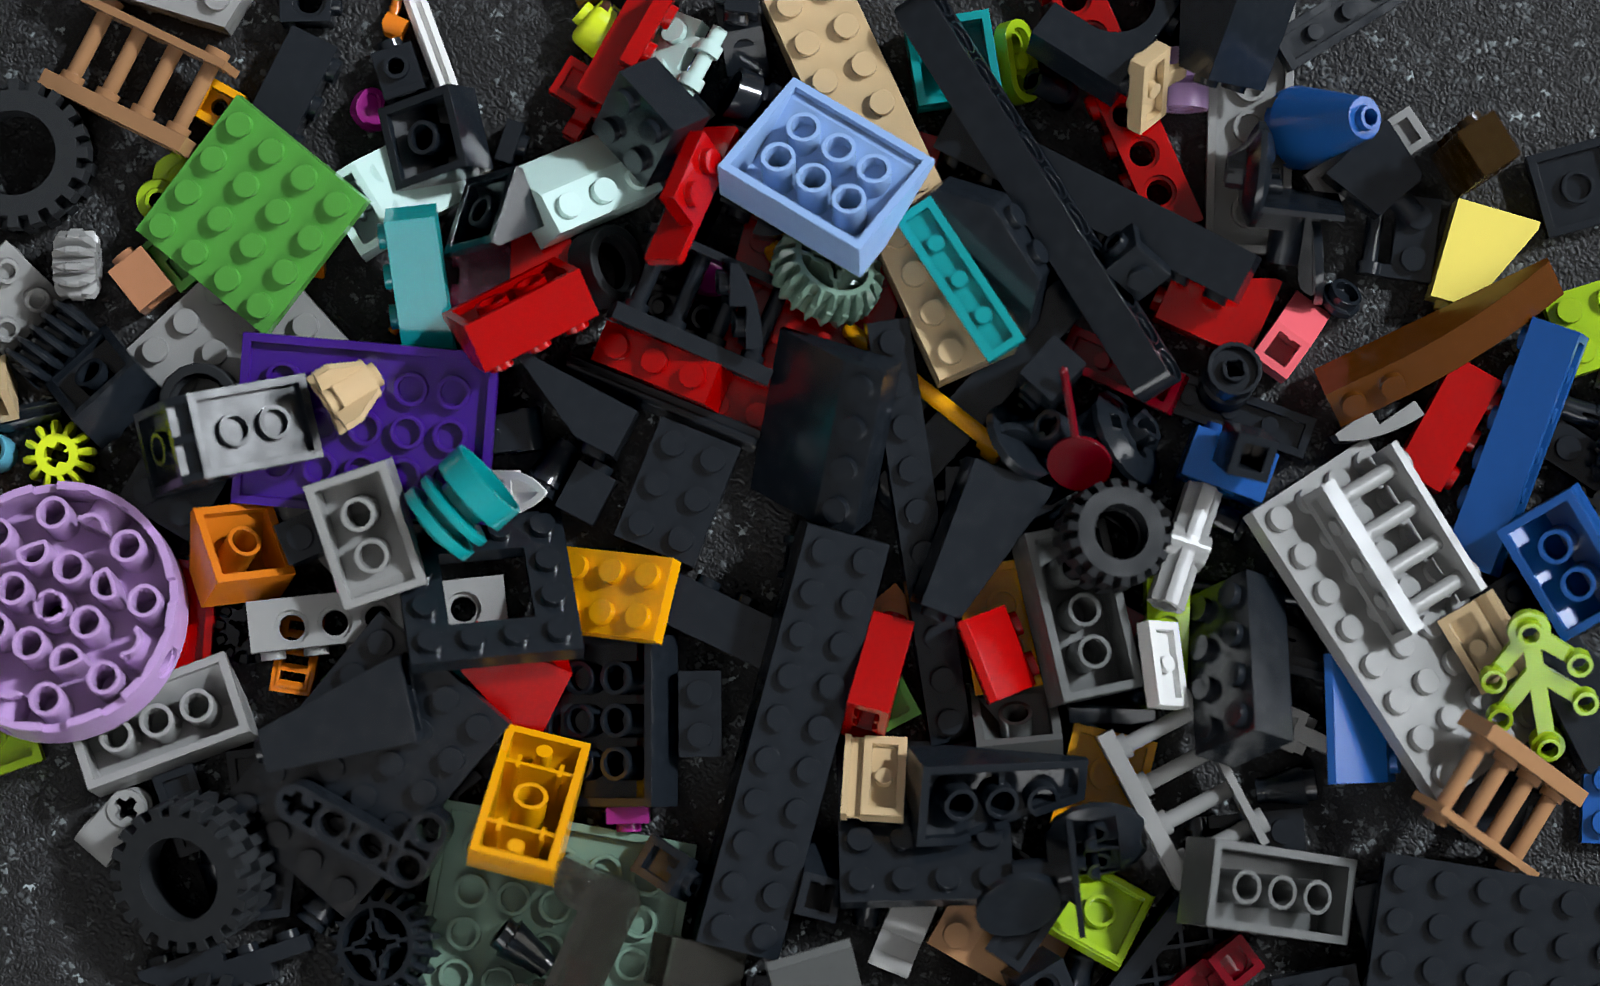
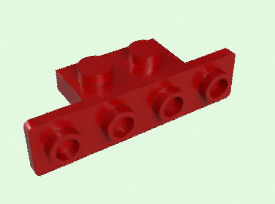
M626 0L580 80L577 91L603 105L619 71L653 57L658 47L653 42L660 28L669 29L679 11V8L674 5L676 0Z
M736 126L704 127L701 131H689L660 195L666 210L644 257L649 265H680L684 262L718 186L717 166L736 145L740 136V131Z

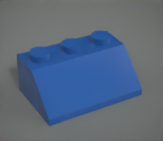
M1577 482L1496 531L1559 637L1564 642L1600 622V517Z
M1324 654L1328 784L1396 782L1395 773H1401L1402 763L1332 655Z

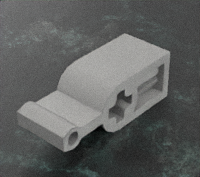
M937 906L889 908L867 963L907 979Z

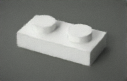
M1147 620L1137 623L1147 708L1179 710L1189 707L1178 622Z

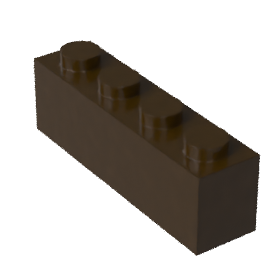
M1477 110L1456 123V126L1449 130L1450 132L1436 142L1440 149L1431 156V159L1458 199L1496 176L1522 153L1494 110L1484 116Z

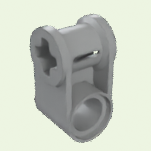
M136 786L117 791L88 820L74 840L106 868L115 861L111 859L113 848L123 843L118 836L124 828L132 824V819L154 807L152 796L147 790ZM134 799L137 803L133 809L137 813L128 816L124 812L127 809V804L124 801Z

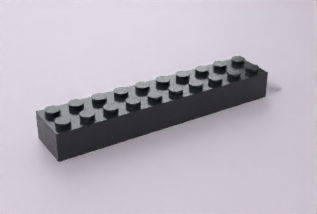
M802 520L798 522L709 853L707 869L703 876V882L688 932L696 942L770 960H778L780 957L844 719L847 700L887 559L889 544Z

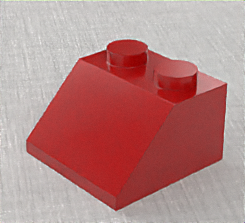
M1002 605L956 624L987 704L1036 685L1034 676L1039 675L1040 670L1032 651L1024 653L1018 636L1023 635L1024 631L1015 610L1008 613L1005 605Z

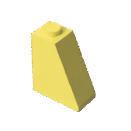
M1458 198L1452 203L1433 268L1431 284L1428 285L1424 300L1435 303L1433 309L1438 310L1492 284L1538 231L1540 221Z

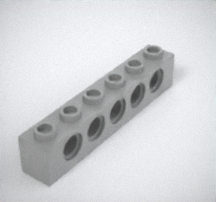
M503 575L443 581L449 625L472 623L476 620L483 622L508 619ZM337 592L246 602L251 654H260L261 662L287 659L286 651L303 649L304 657L330 654L329 646L346 645L348 650L367 627L365 622L366 614L374 607L386 609L391 619L404 629L399 593L345 611ZM459 598L471 600L476 608L475 616L466 622L456 620L451 613V605L455 600ZM334 611L343 613L348 620L347 629L337 636L330 635L323 629L324 617ZM289 616H297L305 624L303 635L296 640L285 639L280 633L281 622Z

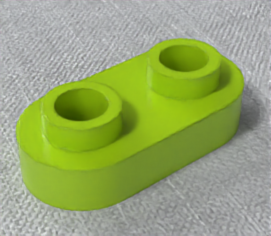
M1021 19L1000 23L994 32V43L1002 88L1013 105L1029 103L1037 98L1035 95L1027 94L1023 88L1025 76L1031 69L1038 68V62L1026 53L1032 30Z

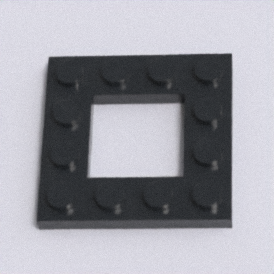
M560 509L518 513L499 531L488 525H480L487 542L479 547L469 540L474 554L465 561H462L446 548L440 546L430 537L418 521L412 522L427 584L399 593L411 674L584 658L585 648ZM523 557L533 617L449 625L440 564Z

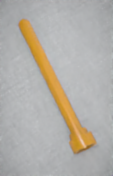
M855 324L852 326L845 325L842 329L844 338L857 348L868 351L865 332ZM917 374L921 398L977 442L975 447L981 451L979 455L990 464L995 465L1001 458L991 444L987 428Z

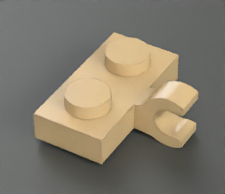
M1158 40L1144 51L1138 52L1132 58L1128 67L1130 79L1129 95L1126 101L1128 109L1127 129L1139 135L1166 115L1168 87L1175 82L1183 80L1187 75V70L1180 67L1179 62L1170 64L1171 47Z

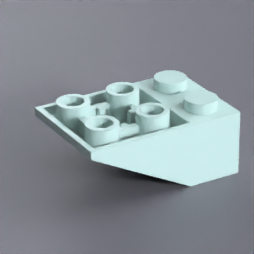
M386 145L351 162L336 172L372 201L347 233L358 253L366 262L387 250L380 249L377 235V224L384 223L385 209L437 203L438 217L459 205L466 184L465 180L454 183L396 191Z

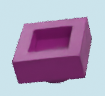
M606 807V824H616L617 832L642 831L641 823L651 822L650 807Z

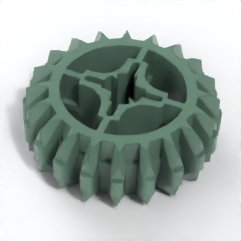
M786 233L773 250L774 254L771 257V266L769 268V271L773 274L771 284L780 288V299H788L791 302L790 311L799 309L804 313V321L813 317L817 319L820 327L828 321L836 329L844 323L852 326L859 319L862 320L867 316L880 299V293L883 290L881 287L885 277L880 273L882 263L878 260H874L859 278Z

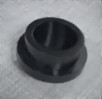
M1336 279L1324 286L1322 303L1330 315L1337 318L1350 319L1357 314L1360 309L1359 303L1362 300V296L1353 283L1345 279Z

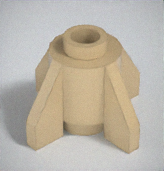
M360 359L355 362L326 364L306 377L307 384L319 396L324 407L331 415L330 417L339 435H342L364 420L376 400L382 396L380 387L385 384L376 366L372 362L365 365Z

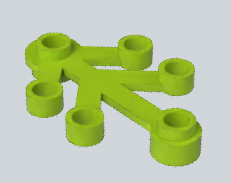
M1523 609L1516 612L1508 622V643L1491 664L1481 669L1479 673L1481 686L1489 694H1498L1507 685L1505 673L1523 653L1526 666L1500 700L1487 708L1485 717L1507 731L1513 725L1512 713L1530 691L1536 728L1529 735V746L1533 752L1545 761L1553 762L1563 755L1566 744L1562 732L1553 724L1548 688L1571 701L1574 710L1582 716L1594 714L1599 708V699L1595 690L1591 687H1581L1545 665L1541 649L1564 661L1568 672L1577 678L1585 677L1591 673L1593 661L1586 649L1574 648L1551 634V625L1543 613L1533 609ZM1527 628L1537 629V632L1531 636L1522 635ZM1578 658L1586 659L1583 666H1572L1574 660ZM1490 675L1500 676L1496 683L1489 684L1486 682ZM1583 697L1592 698L1588 705L1578 704L1579 700ZM1498 713L1507 715L1503 721L1496 722L1492 720L1493 716ZM1547 743L1556 744V746L1551 750H1541L1542 747Z

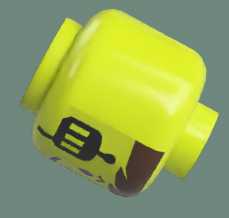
M603 0L595 7L588 1L572 19L577 25L572 34V40L593 59L621 10L609 0Z

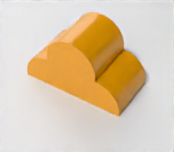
M511 724L504 733L468 849L466 865L555 888L563 864L591 744Z

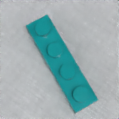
M932 197L925 198L907 210L898 225L900 231L988 364L990 365L1025 342V337Z

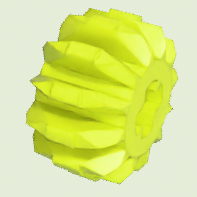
M52 420L50 424L51 434L41 426L35 428L36 434L41 441L37 443L33 440H26L25 446L35 450V455L23 457L24 464L38 465L30 472L29 477L36 481L44 476L43 485L56 484L57 481L70 482L69 478L73 482L85 484V480L79 471L83 469L93 473L95 466L85 462V457L97 455L96 448H82L89 442L90 437L84 432L76 436L78 426L71 421L63 431L60 421ZM65 445L67 448L63 452L69 454V458L66 463L58 462L55 467L53 464L57 460L51 458L54 449L61 451Z

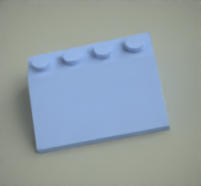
M793 77L717 166L719 192L722 196L860 278L887 245L934 166L935 159Z

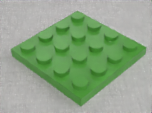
M236 95L135 230L259 332L272 333L372 201L243 96Z

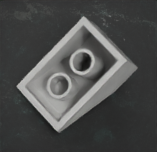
M393 457L303 487L344 611L427 584L411 515Z

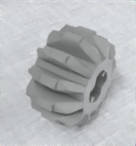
M70 228L69 231H59L53 241L51 267L53 269L52 280L54 281V290L61 299H71V301L95 299L102 288L101 279L103 277L102 249L99 237L94 231L83 230V228Z

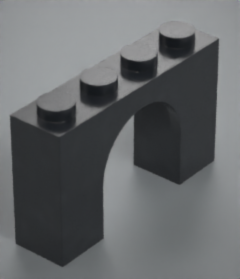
M1144 0L1149 18L1140 26L1124 32H1109L1098 29L1054 2L1031 32L1026 53L1112 107L1121 94L1125 97L1129 95L1130 75L1128 74V67L1132 58L1138 52L1144 51L1155 41H1161L1166 34L1173 37L1180 28V0Z

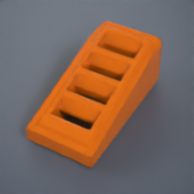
M326 615V616L324 617V619H323V629H324V630H325V624H326L327 615ZM289 616L281 622L280 633L285 639L289 640V637L300 638L303 635L304 631L291 629L292 620L303 622L297 616ZM303 649L286 651V654L304 657ZM320 656L309 657L307 666L286 663V659L275 660L272 667L269 691L307 697L313 692L316 686ZM283 672L306 674L305 681L303 683L282 679Z

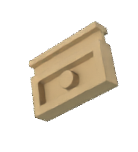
M1493 588L1437 621L1481 695L1487 693L1483 690L1479 680L1481 669L1491 664L1509 641L1507 625L1511 618ZM1524 653L1505 673L1507 681L1520 674L1525 668ZM1490 675L1486 682L1489 684L1496 683L1500 676Z
M845 734L840 820L860 818V821L903 823L908 737L865 735L863 738L852 737V734Z

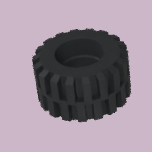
M1110 479L1105 483L1101 481L1070 498L1071 501L1063 505L1059 511L1062 517L1055 520L1053 527L1054 530L1060 533L1052 538L1053 548L1060 547L1061 554L1056 556L1058 564L1066 563L1069 568L1065 575L1070 580L1076 577L1081 579L1079 587L1085 590L1095 587V593L1105 594L1110 591L1113 594L1119 593L1146 581L1147 578L1155 575L1160 570L1158 565L1165 562L1169 554L1163 548L1171 545L1172 535L1165 534V528L1171 526L1169 517H1161L1159 511L1164 509V506L1160 500L1153 503L1149 499L1153 493L1146 487L1137 491L1136 482L1128 480L1121 484L1120 479ZM1099 514L1109 515L1117 519L1125 528L1129 546L1123 560L1110 557L1098 545L1095 537V523Z

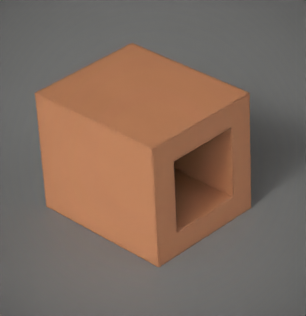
M131 246L113 259L112 263L115 266L108 273L137 310L146 316L178 291V289L157 265L148 250H145L142 246L135 250Z

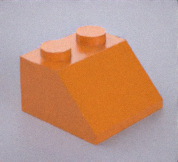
M236 503L198 507L191 510L189 571L201 608L277 599L282 596L295 576L296 571L294 566H289L273 526L279 524L274 506Z

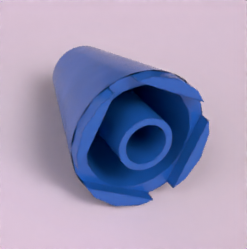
M1300 85L1290 86L1278 91L1274 96L1277 98L1273 106L1268 107L1264 115V122H1266L1273 135L1275 155H1279L1286 163L1282 164L1283 166L1299 171L1312 169L1373 138L1381 125L1379 108L1369 97Z

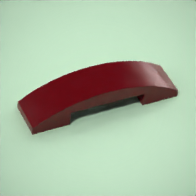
M1238 932L1204 953L1162 986H1243L1264 969L1265 965L1242 934Z

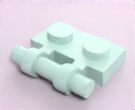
M678 12L669 29L660 28L653 42L658 47L653 57L656 56L692 96L694 94L699 95L705 85L702 79L712 61H718L724 49L721 45L728 32L717 25H713L709 31L710 28L702 20Z

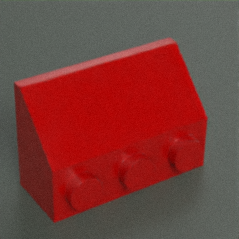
M552 257L441 313L444 321L473 366L485 373L488 371L490 373H497L509 368L514 363L513 358L525 352H528V354L540 352L552 344L550 339L564 332L567 335L577 333L589 326L588 320L599 315L579 268L556 257Z

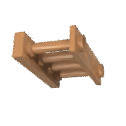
M80 0L97 12L67 70L63 68L58 75L45 68L38 83L43 84L49 90L53 89L67 101L189 159L199 145L189 139L191 131L188 128L217 72L220 71L234 79H237L240 71L228 63L231 56L209 44L205 50H202L122 11L125 5L117 0ZM114 20L132 30L103 86H97L95 92L83 87L86 80L82 77L111 21ZM149 37L167 47L138 103H133L130 109L118 104L121 97L117 94L146 38ZM182 54L203 64L173 121L168 120L167 124L163 126L153 121L156 116L153 110Z
M1465 709L1457 722L1458 725L1471 734L1468 739L1471 744L1436 801L1418 791H1415L1411 798L1426 808L1422 814L1424 817L1443 828L1447 824L1451 825L1496 857L1497 861L1494 866L1501 871L1539 876L1540 873L1523 862V858L1556 804L1561 806L1563 801L1566 800L1581 807L1589 793L1496 723ZM1494 750L1495 753L1492 756L1494 763L1460 817L1451 810L1485 753L1490 754ZM1517 767L1519 770L1515 776L1518 777V780L1484 834L1475 826L1509 770L1515 771ZM1539 785H1541L1542 787L1538 793L1542 796L1509 850L1505 849L1499 844L1533 787L1538 789Z

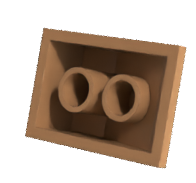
M976 905L945 906L926 938V943L996 983L1006 986L1000 971L1009 966L985 951L986 946L994 935L979 926L975 917ZM1049 934L1046 935L1039 946H1044L1064 958L1070 947Z

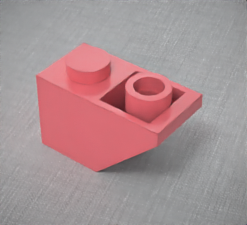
M1296 291L1254 348V351L1261 360L1262 371L1280 384L1286 381L1312 346L1331 315L1320 306L1314 305L1302 293Z

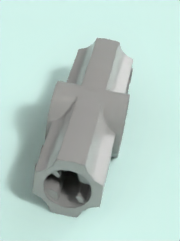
M1192 480L1184 484L1173 520L1170 522L1171 526L1165 528V534L1172 535L1171 545L1163 548L1169 554L1166 561L1158 565L1160 570L1153 576L1146 601L1150 602L1152 607L1164 612L1177 614L1184 612L1196 573L1203 568L1211 552L1213 540L1212 537H1209L1222 497V493L1216 487L1205 482H1195Z

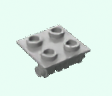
M7 240L0 245V353L3 355L6 348L14 350L19 345L16 340L18 335L26 338L31 333L28 328L30 323L38 326L43 322L40 316L42 311L51 314L55 310L51 302L53 299L61 302L65 300L60 298L54 290V286Z

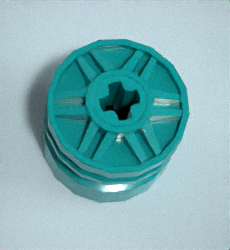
M458 445L438 463L440 472L446 480L444 485L433 477L425 475L421 479V484L426 493L415 486L404 495L418 522L430 537L454 556L465 561L474 554L469 540L479 547L487 542L479 522L483 521L486 525L499 531L521 511L512 494L491 469L468 448Z

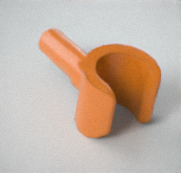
M392 0L389 11L386 12L382 20L383 34L387 38L401 37L403 40L409 27L410 21L398 16L401 11L402 0Z

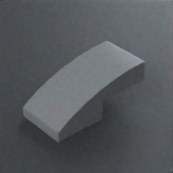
M1413 401L1380 424L1372 413L1365 415L1333 434L1330 439L1334 444H1350L1375 439L1392 433L1425 414L1416 401Z

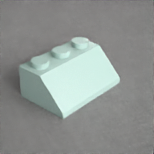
M596 134L519 166L524 170L544 224L543 227L532 231L541 250L641 208L663 190L660 182L645 188Z

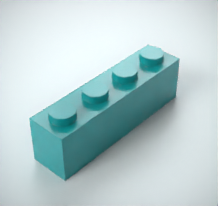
M437 203L385 209L384 223L377 224V235L380 249H387L390 264H383V275L386 290H394L395 304H389L392 330L399 329L400 345L457 349L456 338L441 314L451 309Z

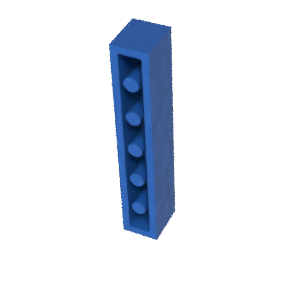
M1532 317L1530 325H1524L1519 334L1517 349H1520L1515 365H1509L1502 380V389H1505L1500 405H1494L1487 420V429H1490L1485 446L1479 445L1474 454L1472 469H1475L1473 478L1470 486L1465 485L1460 492L1457 501V508L1460 509L1455 526L1450 525L1467 555L1478 566L1480 572L1497 578L1501 576L1509 552L1496 531L1524 514L1589 340L1581 332L1536 317Z

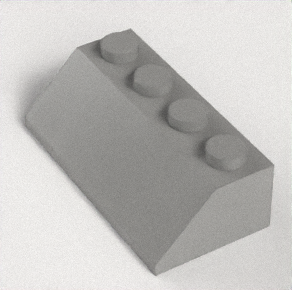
M222 651L174 669L158 694L131 719L101 735L75 741L73 745L87 789L101 798L152 779L151 777L253 742L255 738H258L248 699L226 652Z

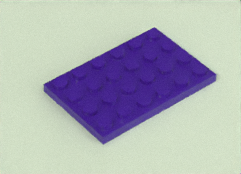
M245 331L242 337L239 384L305 373V376L308 377L312 372L326 364L355 362L358 359L362 360L365 365L372 362L380 372L385 384L380 387L382 396L376 400L364 420L342 435H339L330 417L331 415L324 407L319 396L308 385L324 457L318 460L236 475L232 477L231 503L310 510L303 489L304 486L393 457L404 493L415 486L426 493L422 487L421 479L425 475H429L444 485L446 480L440 472L438 463L458 445H463L472 451L492 471L499 372H483L473 366L464 350ZM408 504L411 519H417L415 513L412 511ZM483 521L479 522L480 525H486Z

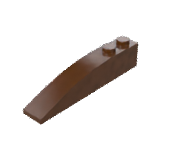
M1545 258L1314 369L1342 427L1414 393L1460 368L1532 320V317L1537 316L1560 298L1564 292L1548 258Z

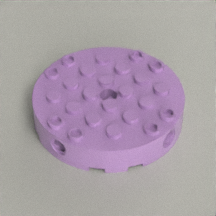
M57 481V484L35 487L30 484L13 489L0 495V731L18 739L49 744L75 742L101 735L118 727L140 712L158 694L173 672L186 639L189 618L188 592L183 571L170 545L152 523L136 507L110 491L89 484L69 481ZM62 605L61 613L58 612L55 616L49 617L55 607Z

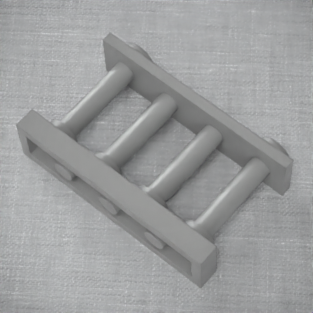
M1397 440L1371 455L1377 467L1343 488H1340L1333 478L1302 497L1392 645L1424 628L1425 625L1421 621L1419 614L1448 595L1455 592L1460 602L1487 588L1481 577L1480 569L1467 555L1414 469L1411 457L1402 449ZM1387 482L1400 504L1363 525L1351 507V503ZM1409 518L1422 541L1390 561L1385 562L1373 540ZM1432 555L1445 578L1413 598L1408 599L1397 582L1396 577Z
M1187 689L1189 707L1174 710L1126 736L1123 733L1116 736L1113 729H1108L1094 737L1131 808L1145 819L1143 831L1175 890L1181 889L1185 849L1182 847L1176 851L1169 837L1170 834L1175 832L1174 827L1232 797L1244 820L1211 838L1240 842L1253 836L1257 845H1266L1270 842L1265 833L1271 830L1261 809L1258 807L1252 810L1230 766L1214 762L1224 782L1167 812L1163 809L1158 812L1155 811L1148 798L1155 794L1153 789L1209 760L1195 756L1194 748L1147 774L1143 771L1136 774L1128 759L1135 756L1133 751L1190 721L1194 724L1193 696L1189 689Z

